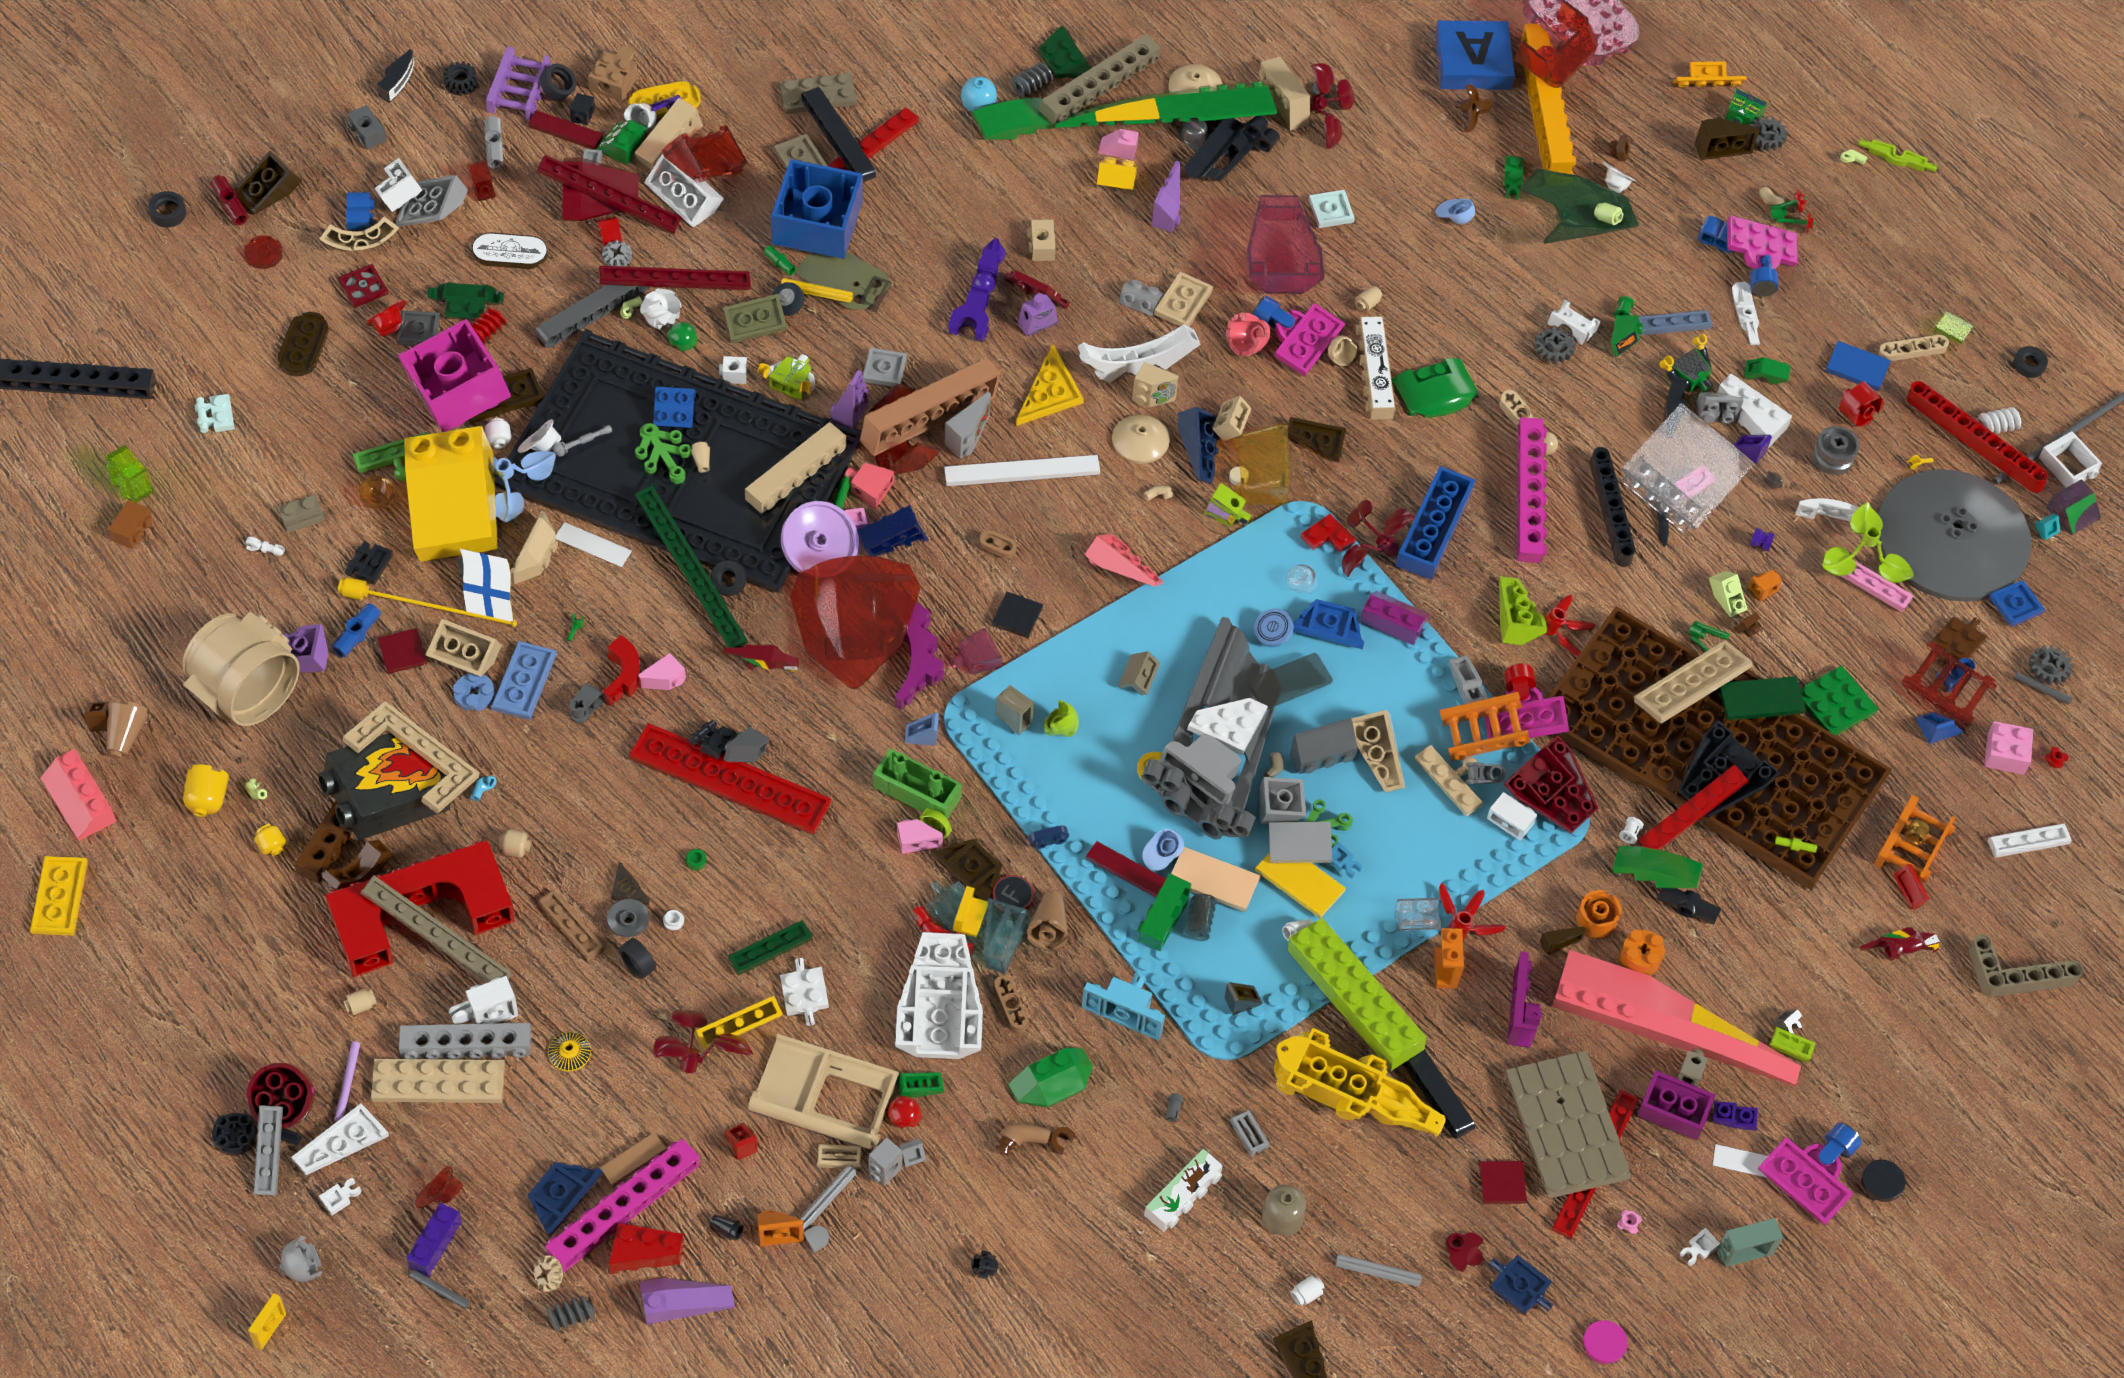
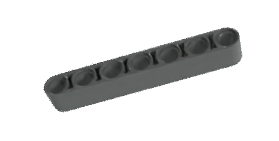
M606 285L540 324L534 334L547 348H551L622 306L624 302L642 294L650 287Z

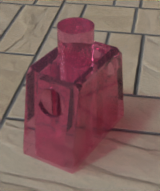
M985 628L958 644L959 655L951 658L955 669L965 665L968 672L972 675L998 669L1002 663V656Z

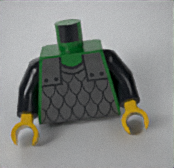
M1705 334L1700 335L1701 342L1698 336L1693 339V344L1698 346L1699 349H1692L1676 361L1671 356H1666L1659 363L1662 369H1666V376L1672 383V380H1676L1686 384L1685 390L1688 392H1692L1698 387L1704 392H1708L1713 387V384L1709 381L1712 366L1707 347H1704V344L1707 342Z

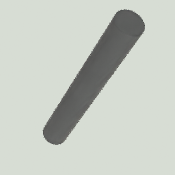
M2019 672L2014 677L2015 680L2066 704H2070L2072 697Z
M416 1270L411 1272L410 1278L462 1308L467 1309L470 1305L469 1300Z

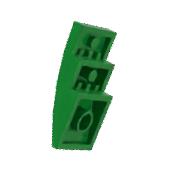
M1042 98L1005 101L976 109L972 112L985 140L1017 139L1019 134H1035L1037 129H1052L1054 127L1039 111Z
M1619 846L1613 864L1614 873H1634L1635 881H1656V888H1698L1703 869L1702 863L1663 850L1637 846Z

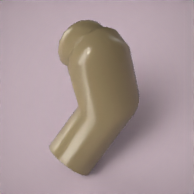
M1272 752L1269 755L1272 767L1264 773L1265 777L1274 778L1283 771V756L1279 752Z

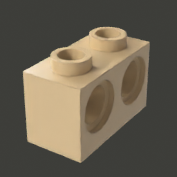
M1241 396L1223 402L1212 429L1223 441L1240 436L1252 408Z

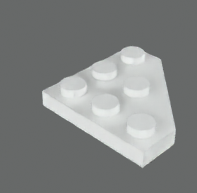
M1247 698L1197 710L1187 730L1200 736L1204 734L1211 735L1230 750L1243 755L1268 706Z

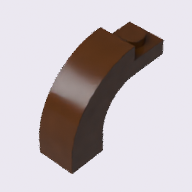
M380 840L367 841L359 855L350 864L340 869L326 870L322 877L328 882V886L341 890L350 887L353 883L368 881L373 875L376 876L384 868L393 852Z

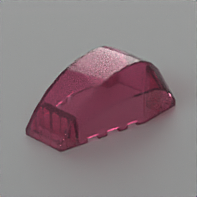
M1261 195L1247 246L1245 272L1247 280L1263 293L1304 294L1324 280L1322 248L1316 241L1317 237L1312 232L1310 221L1305 216V210L1298 195Z

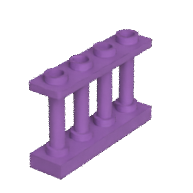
M507 46L486 99L487 112L495 114L497 107L505 106L524 110L526 120H530L532 114L537 109V101H540L542 97V88L540 86L541 73L552 65L549 55H545L542 63L521 59L515 56L513 47ZM519 65L538 69L539 73L537 76L513 72L512 68ZM516 79L534 83L532 90L507 85V80ZM508 92L528 96L529 99L527 103L502 99L501 96L502 93Z

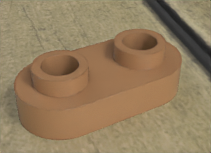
M986 530L980 535V546L984 550L1002 558H1012L1016 554L1017 544L1013 539L992 530Z

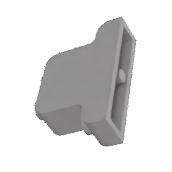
M1208 734L1201 735L1188 747L1175 741L1170 742L1164 747L1160 761L1164 763L1169 762V765L1181 769L1185 773L1184 777L1186 780L1219 804H1228L1235 790V784L1232 779L1236 776L1241 763L1239 755Z

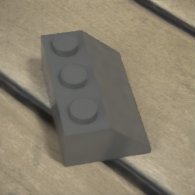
M1348 718L1294 734L1290 756L1299 774H1309L1323 767L1330 768L1341 762L1347 763L1356 757L1357 743L1352 719Z

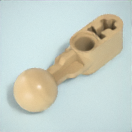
M1506 390L1503 392L1499 406L1515 425L1518 426L1520 421L1516 414L1518 412L1524 413L1525 418H1534L1530 408L1515 391ZM1547 431L1546 438H1544V443L1547 444L1545 455H1551L1558 447V440L1553 433Z

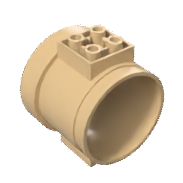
M250 611L242 618L237 614L227 613L206 623L188 644L183 656L182 667L189 679L183 685L225 722L232 719L238 725L251 726L270 717L285 703L297 683L300 667L298 659L291 653L292 648L287 644L290 640L274 625L268 623L262 615L258 614L255 616Z

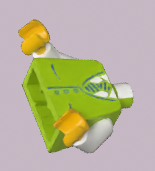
M800 354L797 360L786 357L783 361L771 366L764 363L759 364L757 373H762L764 378L769 376V388L801 401L805 392L811 394V391L815 389V378L811 373V366L808 365L809 358L806 355Z

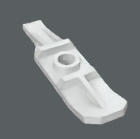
M1736 282L1732 287V294L1740 326L1747 332L1750 345H1759L1757 333L1759 320L1750 285L1746 282Z

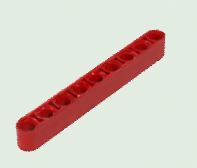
M1921 381L1912 382L1906 398L1909 404L2029 491L2040 493L2044 489L2048 479L2046 470Z

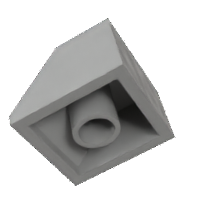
M1263 777L1258 787L1260 825H1269V822H1293L1306 817L1303 779Z

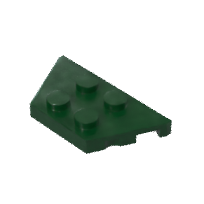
M1060 26L1039 48V55L1055 78H1077L1078 75H1082L1091 69V66L1063 26Z

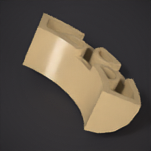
M385 217L374 226L359 232L341 230L330 224L319 240L342 250H366L384 243L396 233L399 227Z

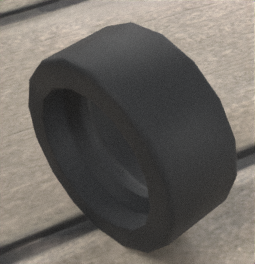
M556 63L550 65L541 73L540 86L548 97L560 101L574 92L576 79L568 67ZM551 73L556 74L563 80L565 91L560 90L552 83Z
M172 191L159 192L149 201L148 208L151 220L156 225L167 228L174 227L185 219L186 208L184 200L179 194ZM165 204L178 206V209L171 214L163 215L156 212L160 206Z
M631 938L618 948L624 964L637 978L643 979L656 969V964L651 954L637 939Z

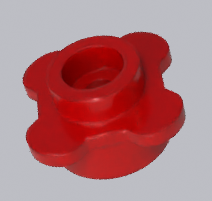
M2052 747L2051 752L2045 756V760L2053 768H2062L2063 763L2069 759L2068 754L2060 751L2058 747Z

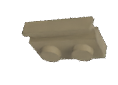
M316 495L278 507V512L287 533L325 521V516Z

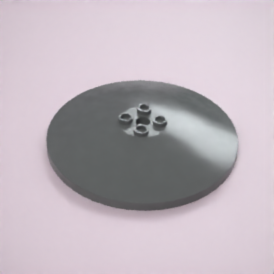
M1939 469L1911 475L1890 490L1878 513L1883 522L1879 541L1882 542L1881 550L1884 557L1888 554H1896L1902 557L1910 565L1914 573L1913 578L1905 581L1918 590L1937 598L1960 602L1988 599L1991 593L2014 584L2022 575L2030 557V530L2019 507L2000 488L1970 473ZM1953 524L1961 525L1962 529L1955 528Z

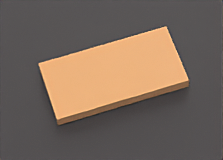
M1184 847V850L1179 855L1171 873L1192 883L1191 892L1246 912L1260 879L1258 874Z

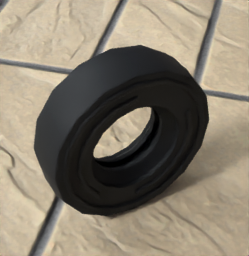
M2025 346L2016 352L2013 364L2014 368L2021 375L2035 378L2045 372L2048 359L2046 354L2039 348ZM2030 357L2035 359L2037 366L2027 365L2024 362V358Z
M731 560L722 561L713 568L711 581L719 594L732 596L744 588L746 573L739 563ZM728 570L734 572L736 576L735 582L730 586L724 585L721 579L722 574Z

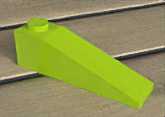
M1500 576L1499 604L1502 642L1510 645H1523L1546 633L1545 617L1542 613H1538L1536 610L1537 605L1535 602L1530 601L1527 596L1528 592L1518 578Z

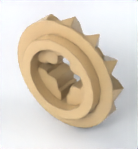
M553 1256L539 1257V1260L534 1263V1271L531 1272L535 1277L533 1282L538 1284V1289H543L545 1292L553 1291L562 1282V1266ZM545 1270H551L547 1277H543L546 1272Z

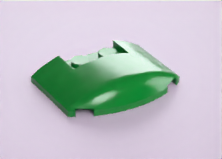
M1446 358L1444 362L1414 371L1409 369L1392 379V383L1409 415L1415 417V413L1423 414L1425 418L1449 415L1470 405V401L1474 397L1477 398L1479 396V392L1463 362L1458 358Z

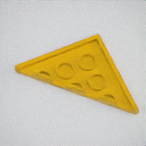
M1051 345L1028 397H1026L1021 411L1016 418V426L1084 403L1079 389L1054 345Z

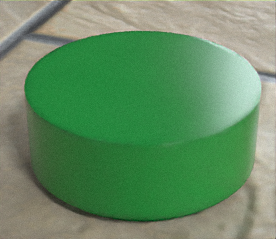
M692 849L686 854V865L689 869L697 871L705 867L707 859L706 854L702 850Z

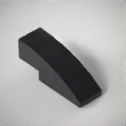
M1672 380L1664 406V428L1669 440L1672 439L1687 405V401L1682 400L1687 385L1676 380Z

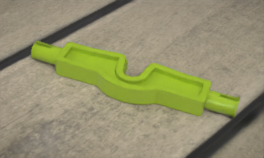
M1861 138L1858 146L1869 149L1868 153L1885 158L1886 161L1896 166H1908L1919 171L1927 169L1936 172L1938 165L1927 162L1928 158L1909 150H1905L1901 156L1896 155V146L1874 139L1872 142Z

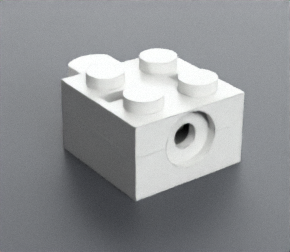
M506 976L502 978L496 977L486 984L471 987L466 991L467 1001L452 1006L449 1009V1014L454 1024H461L472 1019L475 1024H497L519 1016L516 998Z

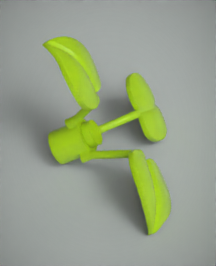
M1868 502L1860 506L1850 520L1852 531L1855 534H1864L1858 547L1851 555H1849L1845 548L1833 547L1826 552L1822 564L1823 569L1837 576H1846L1855 570L1857 564L1852 558L1855 557L1863 545L1866 547L1877 546L1879 560L1882 563L1878 570L1880 576L1892 583L1909 580L1914 576L1910 565L1899 555L1888 554L1885 560L1883 559L1882 542L1879 541L1883 522Z

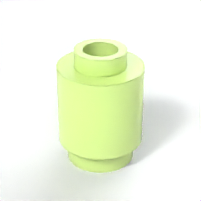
M1605 202L1599 203L1594 211V215L1598 220L1612 225L1620 223L1623 218L1620 207Z

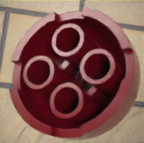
M274 1063L262 1067L252 1076L247 1087L246 1098L250 1113L256 1121H259L260 1106L283 1107L282 1128H289L299 1124L308 1116L314 1104L315 1090L310 1077L300 1067L289 1063Z

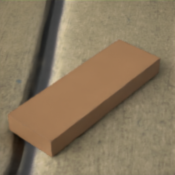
M652 1133L600 1169L610 1185L614 1187L650 1163L655 1156H661L667 1149L657 1135Z

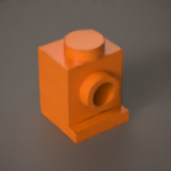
M1770 570L1767 573H1761L1758 577L1753 576L1748 588L1759 601H1762L1779 590L1782 579L1777 572Z

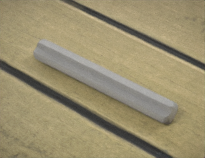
M846 1166L799 1218L803 1220L804 1231L854 1178L856 1170L852 1166Z
M1338 1254L1336 1259L1337 1267L1413 1286H1419L1421 1283L1422 1275L1419 1273L1343 1254Z

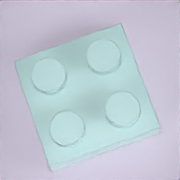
M1345 190L1309 195V202L1318 228L1354 223L1355 218Z

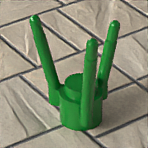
M1696 620L1688 632L1692 636L1691 641L1697 643L1705 652L1709 649L1699 640L1700 638L1704 640L1708 633L1728 640L1730 636L1727 632L1704 625Z

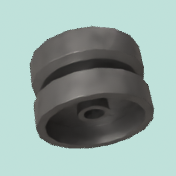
M1841 426L1825 428L1820 433L1812 453L1814 464L1822 472L1830 475L1847 473L1852 468L1860 447L1859 439L1848 428Z

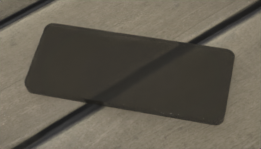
M1312 653L1248 679L1247 684L1257 701L1268 706V710L1328 686L1333 682V679L1318 654Z

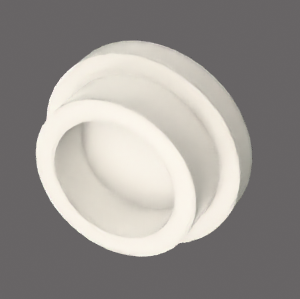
M670 910L664 915L663 924L669 930H678L684 924V916L677 910Z

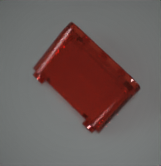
M727 125L719 127L720 130L715 134L709 132L704 137L690 139L687 133L681 134L661 151L665 159L692 180L699 181V183L713 177L731 173L733 175L739 174L743 171V167L748 164Z

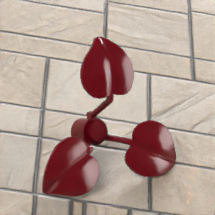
M1317 63L1311 65V68L1313 69L1320 93L1310 97V112L1315 111V114L1326 115L1324 130L1327 149H1330L1341 140L1342 126L1339 119L1334 118L1333 114L1321 110L1326 107V102L1339 100L1341 109L1348 110L1353 106L1355 97L1352 86L1346 79L1340 80L1337 84L1338 97L1329 99L1321 97L1332 89L1331 85L1334 83V74L1329 65Z
M1367 499L1362 500L1350 512L1347 524L1350 527H1356L1363 521L1378 536L1376 540L1377 547L1362 543L1360 546L1358 544L1353 545L1342 559L1344 574L1347 577L1350 576L1351 572L1364 560L1368 549L1375 550L1380 554L1384 552L1388 557L1395 555L1399 545L1391 535L1413 520L1415 516L1403 508L1397 509L1386 520V527H1384L1383 535H1381L1365 519L1372 512V503Z
M676 1010L671 1016L674 1023L691 1028L688 1046L671 1036L658 1037L653 1046L654 1058L660 1056L682 1057L680 1069L686 1073H695L698 1063H703L704 1058L714 1045L724 1051L751 1057L753 1055L748 1042L744 1038L734 1034H721L720 1038H715L700 1056L699 1050L692 1047L695 1027L702 1028L707 1026V1019L703 1014L692 1010Z

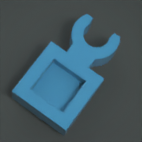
M1339 842L1332 848V863L1330 864L1335 869L1340 871L1344 868L1347 876L1353 878L1355 875L1354 871L1351 870L1352 868L1357 869L1359 872L1362 869V865L1359 862L1352 861L1354 855Z

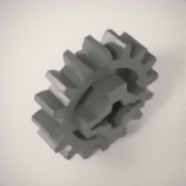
M1765 116V119L1758 117V120L1754 119L1750 125L1760 129L1754 147L1759 145L1760 150L1766 148L1768 152L1770 148H1773L1775 151L1778 147L1782 148L1783 143L1787 139L1788 131L1785 130L1786 126L1780 125V120L1776 122L1775 117L1769 119L1768 116Z
M1553 327L1551 331L1549 328H1546L1545 332L1540 331L1539 336H1536L1534 349H1537L1536 355L1541 354L1540 359L1546 358L1548 364L1550 361H1553L1554 365H1557L1558 361L1564 364L1565 359L1569 361L1571 356L1574 355L1576 343L1573 342L1574 337H1569L1570 332L1563 333V328L1559 331L1556 330V327Z
M2042 645L2041 649L2036 648L2029 658L2028 666L2031 667L2029 672L2035 673L2034 679L2041 678L2040 683L2042 684L2044 681H2047L2049 686H2051L2052 682L2059 685L2060 682L2064 683L2072 673L2073 665L2069 664L2072 659L2066 658L2067 652L2061 653L2060 647L2055 650L2053 645H2050L2048 649L2045 645Z

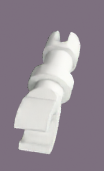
M248 537L245 542L247 544L246 549L250 551L261 550L263 553L271 552L278 556L283 555L285 552V548L282 545H272L268 541L261 542L254 537Z

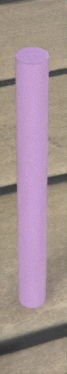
M353 1041L351 1044L334 1122L339 1121L345 1114L360 1043Z

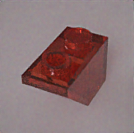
M483 159L467 163L470 181L477 201L495 198L496 195L487 161Z

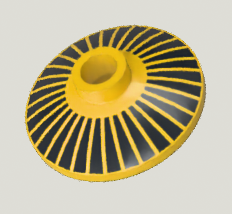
M565 1032L556 1036L548 1048V1057L551 1064L565 1072L581 1069L587 1064L591 1056L589 1041L583 1035L576 1032ZM573 1047V1049L570 1051H567L565 1048Z

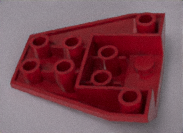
M564 157V164L638 197V174L586 158ZM565 184L562 186L563 221H584L622 211Z
M1559 735L1532 756L1504 783L1518 801L1570 834L1599 809L1572 750Z

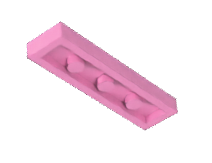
M1856 562V568L1851 574L1841 576L1900 612L1905 610L1914 596Z

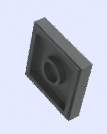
M402 310V323L398 330L397 345L416 346L438 334L440 313Z

